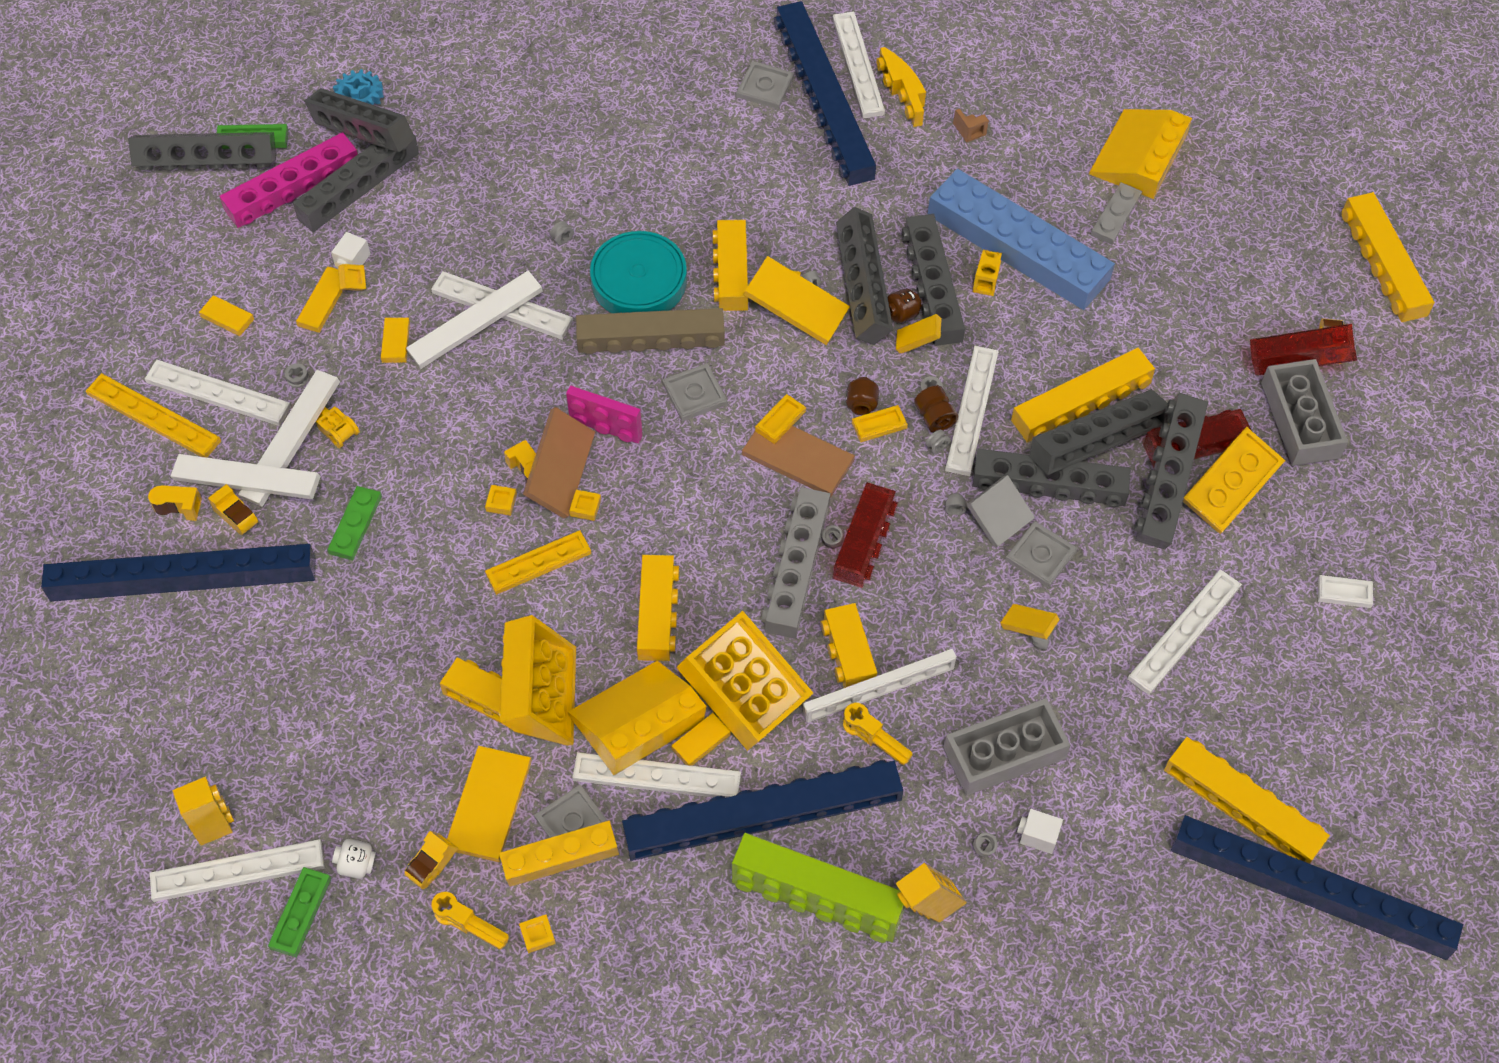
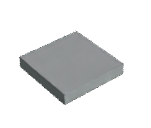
M752 61L736 92V97L779 109L794 79V72Z
M708 363L662 379V384L681 421L728 405V401Z
M1008 475L1000 478L966 504L994 547L1000 546L1035 518Z
M1034 521L1008 553L1005 561L1049 588L1076 554L1078 548Z
M580 784L534 815V818L549 838L607 821Z

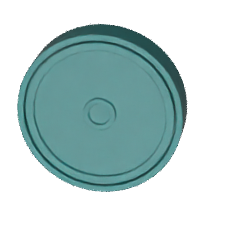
M648 231L625 232L610 238L595 252L590 265L591 287L598 303L610 313L670 311L679 303L686 290L687 266L685 257L674 242L660 234Z

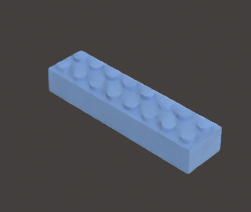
M958 168L930 197L928 214H934L936 221L982 249L1002 253L1001 260L1082 310L1086 309L1111 280L1114 262Z

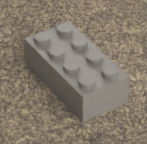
M1316 359L1268 366L1261 384L1291 465L1340 459L1348 444V440Z
M1047 698L947 734L943 749L967 796L1064 760L1068 755L1071 745Z

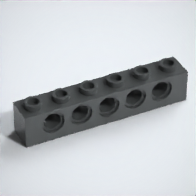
M322 88L304 100L315 124L341 133L343 132L344 134L398 153L405 150L415 140L405 115Z
M274 132L133 135L128 138L131 166H139V170L154 169V166H162L163 169L170 170L177 169V165H186V169H198L200 165H209V168L213 169L223 168V164H232L233 168L247 167V164H256V167H270V163L276 161ZM223 145L231 149L232 154L230 157L222 153ZM246 145H251L255 149L254 156H250L245 152ZM176 146L184 150V158L177 156L175 153ZM199 146H204L208 150L207 157L199 154ZM152 147H157L161 151L160 158H156L152 154Z
M414 135L415 140L399 153L375 144L367 147L293 202L297 219L310 231L315 232L417 156L419 150L416 136Z
M853 207L836 222L855 337L875 345L893 331L873 216L871 213Z
M935 215L906 217L905 227L902 228L903 242L908 243L906 248L907 258L913 262L911 266L912 277L918 281L916 292L923 301V304H921L922 316L927 318L937 314L941 317L940 339L933 341L934 346L961 343L964 339L965 326Z
M1152 389L1139 393L1129 399L1119 401L1114 405L1033 437L1029 457L1049 475L1161 428L1168 418V414H1165L1167 402Z
M1180 392L1173 400L1170 399L1165 409V414H1168L1166 423L1162 424L1159 432V437L1162 438L1161 444L1156 447L1153 455V460L1156 461L1154 470H1150L1146 483L1150 485L1148 493H1144L1140 507L1144 509L1142 516L1137 518L1134 526V531L1137 532L1135 541L1161 549H1166L1172 544L1208 401ZM1177 419L1183 420L1186 424V428L1181 427L1178 424ZM1171 442L1177 443L1180 451L1174 450ZM1165 465L1170 466L1174 470V475L1169 474L1165 470ZM1159 489L1165 490L1168 498H1163L1159 494ZM1152 513H1158L1162 518V522H1157L1153 518Z
M977 448L972 487H978L985 491L1000 478L1008 475L1019 493L1030 494L1033 497H1055L1061 501L1071 499L1079 500L1085 504L1103 503L1110 507H1119L1126 505L1129 496L1131 468L1080 461L1047 475L1029 455Z

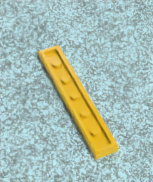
M102 373L86 389L88 396L200 457L207 458L221 442L219 436Z

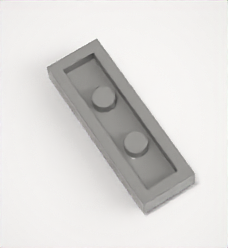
M1121 182L1094 226L1091 236L1113 245L1139 201L1142 191Z

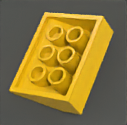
M1124 109L1093 164L1089 175L1118 186L1122 182L1141 190V195L1154 199L1188 135L1192 118L1173 110Z
M741 611L676 667L747 751L813 694V691L744 611Z
M533 615L505 622L503 659L501 662L500 723L517 733L563 745H574V722L569 717L568 711L575 708L576 646Z
M657 660L568 711V715L612 774L616 775L693 729L704 720L707 706L689 684Z

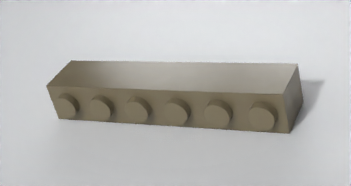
M723 308L576 315L578 353L593 354L604 351L617 353L624 350L641 352L645 349L668 350L670 348L692 349L694 347L716 348L718 346H725Z

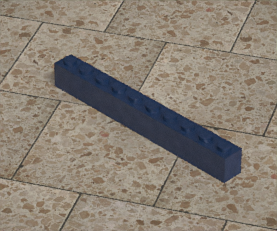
M799 1L778 6L777 15L774 17L775 28L781 31L782 44L788 47L789 60L795 63L796 76L802 79L803 92L809 95L810 108L817 113L818 126L820 128L823 127L825 142L832 147V158L839 163L841 178L846 179L848 186L875 180L876 163L803 2Z
M309 543L43 564L41 588L49 601L54 602L315 581L316 558Z
M879 760L867 767L852 766L844 772L835 774L833 772H825L817 778L808 780L806 778L795 779L790 784H771L758 791L743 790L735 796L726 798L725 796H716L708 802L699 804L697 802H689L681 808L672 810L670 808L659 809L654 814L644 816L642 814H634L626 820H622L629 859L634 861L742 837L744 833L751 835L902 801L904 790L895 760L889 762Z
M1185 815L1178 827L1170 850L1171 852L1444 960H1448L1458 948L1464 925L1460 922Z

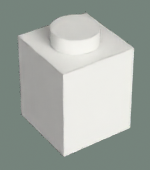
M346 232L331 254L335 267L338 269V266L342 264L363 265L370 256V250L366 239Z
M1030 809L1028 818L1022 816L1017 833L1022 834L1020 844L1052 854L1063 819Z

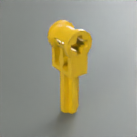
M336 406L330 410L324 407L316 420L318 429L338 448H341L343 442L352 435L360 433L355 422Z
M855 702L845 708L843 727L848 734L860 737L870 746L873 744L877 745L901 765H905L910 761L913 753L882 730L883 724L870 715L868 709L863 704Z
M440 892L433 898L431 907L436 920L440 924L452 925L466 934L470 932L498 949H502L507 944L509 939L507 933L475 916L474 911L459 903L452 893ZM449 905L451 906L450 910L444 909L443 911H441L442 907L448 908Z

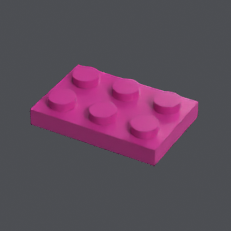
M570 385L566 392L569 416L585 426L594 428L601 434H611L619 437L624 442L632 441L639 444L643 436L641 409Z

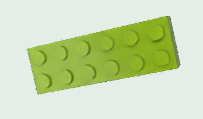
M744 833L732 862V883L741 891L751 892L753 890L761 893L762 897L768 901L778 902L779 900L789 904L791 909L803 913L806 910L816 914L815 916L821 921L831 923L833 920L843 924V928L850 932L858 933L862 931L870 934V938L877 942L886 943V941L893 943L905 909L904 904L897 895L900 890Z

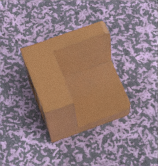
M960 108L955 110L953 124L966 143L987 134L989 120L985 114L975 117L973 114L965 116Z

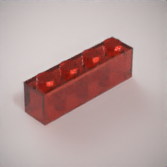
M1352 323L1250 339L1251 360L1255 375H1265L1268 366L1316 359L1318 366L1358 361Z
M1241 409L1225 410L1217 415L1205 416L1194 459L1224 452L1246 427L1251 430ZM1178 422L1181 427L1186 428L1185 422ZM1160 427L1147 432L1143 443L1153 468L1156 463L1153 460L1154 451L1157 446H1160L1162 440L1159 437ZM1171 442L1172 448L1180 451L1179 445Z
M866 482L834 565L833 579L863 588L866 580H871L875 568L872 565L873 559H879L883 544H880V540L882 537H887L891 525L888 522L889 516L894 517L899 502L895 501L896 491Z

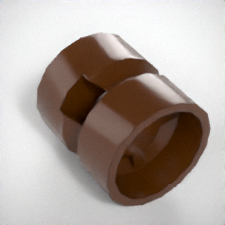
M942 386L928 387L921 391L914 399V404L920 414L924 416L923 420L932 433L937 430L944 431L949 429L957 422L959 415L953 405L949 404V398Z

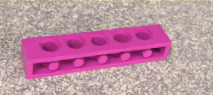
M342 132L220 195L223 209L237 228L250 224L258 217L269 214L279 206L290 203L295 198L308 192L357 156V149Z

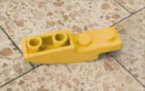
M881 47L876 64L878 71L883 72L885 88L889 87L891 95L898 94L900 102H904L906 118L908 120L911 119L913 127L922 126L926 91L921 81L910 66L889 49Z

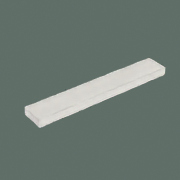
M855 13L834 14L832 20L862 119L885 115V109Z
M528 270L406 348L407 352L419 368L422 369L543 292L542 287Z
M442 271L431 289L433 294L469 307L497 291ZM528 301L502 317L508 321L563 340L573 323V317Z
M974 346L945 471L966 476L971 474L998 350Z
M160 360L155 361L145 377V381L148 384L277 426L282 424L291 408L289 402Z
M316 370L257 465L280 468L288 467L339 385L340 381L337 377ZM241 490L238 495L246 501L263 507L270 494Z
M178 454L170 476L175 481L223 487L227 484L233 489L312 500L320 480V475L317 472Z
M1220 569L1131 672L1127 680L1150 695L1241 588L1242 584Z
M953 649L805 702L803 703V717L809 723L842 711L851 703H863L953 670L956 655Z
M578 752L573 772V781L705 797L725 796V798L737 795L741 778L740 771L639 760L613 775L599 755Z
M319 839L150 872L151 899L153 902L299 874L303 867L312 870L325 869L322 841Z

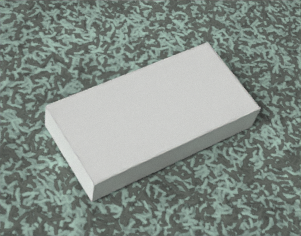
M1320 575L1318 578V602L1371 608L1373 606V581Z

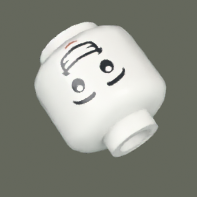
M346 839L342 847L336 846L332 863L337 864L336 870L338 874L362 879L366 873H371L376 852L372 851V846L367 842Z

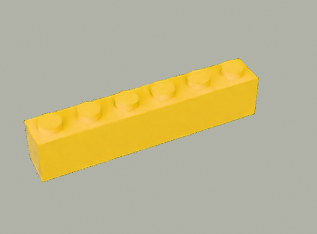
M1374 192L1347 198L1342 209V218L1351 228L1353 239L1358 241L1362 256L1371 265L1373 276L1378 278L1382 293L1391 302L1393 313L1398 315L1401 323L1427 317L1435 302Z
M1138 347L1014 407L1011 421L1028 443L1039 434L1053 430L1080 417L1087 416L1097 408L1099 410L1104 409L1111 401L1117 398L1124 399L1138 388L1144 389L1148 387L1152 382L1155 367Z
M1186 737L1168 760L1164 769L1165 772L1281 853L1310 864L1330 836L1321 825L1307 820L1296 808L1278 800L1273 792L1255 784L1247 774L1239 773L1229 766L1225 759L1207 751L1205 746L1199 741Z

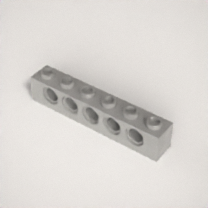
M800 487L798 497L793 496L790 511L794 512L793 517L787 518L785 533H788L787 540L782 539L779 555H782L781 562H776L773 577L777 579L775 585L770 584L767 599L771 600L770 606L764 607L761 622L765 623V633L793 639L797 638L830 506L831 493ZM808 516L811 519H804L802 517ZM798 538H804V539H806V540H805V541H798V540H796V539H798ZM798 560L800 563L795 564L790 561ZM787 582H792V583H794L795 585H794V586H787V585H785V583H787ZM780 605H787V606H789V608H787V609H782V608H780L779 606H780Z

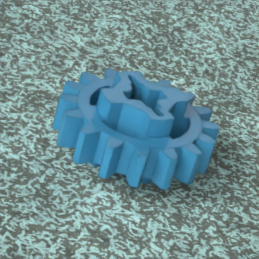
M360 69L359 73L351 70V75L349 76L345 73L342 74L343 80L336 79L337 85L333 86L335 93L374 105V103L380 104V98L384 97L382 82L379 81L377 75L372 76L371 71L364 74L363 69Z

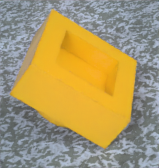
M342 264L338 266L340 290L362 291L366 289L364 265Z
M491 485L485 504L486 512L511 516L517 497V490Z
M576 489L569 510L570 516L595 521L601 503V494Z
M547 914L519 923L528 953L556 944Z

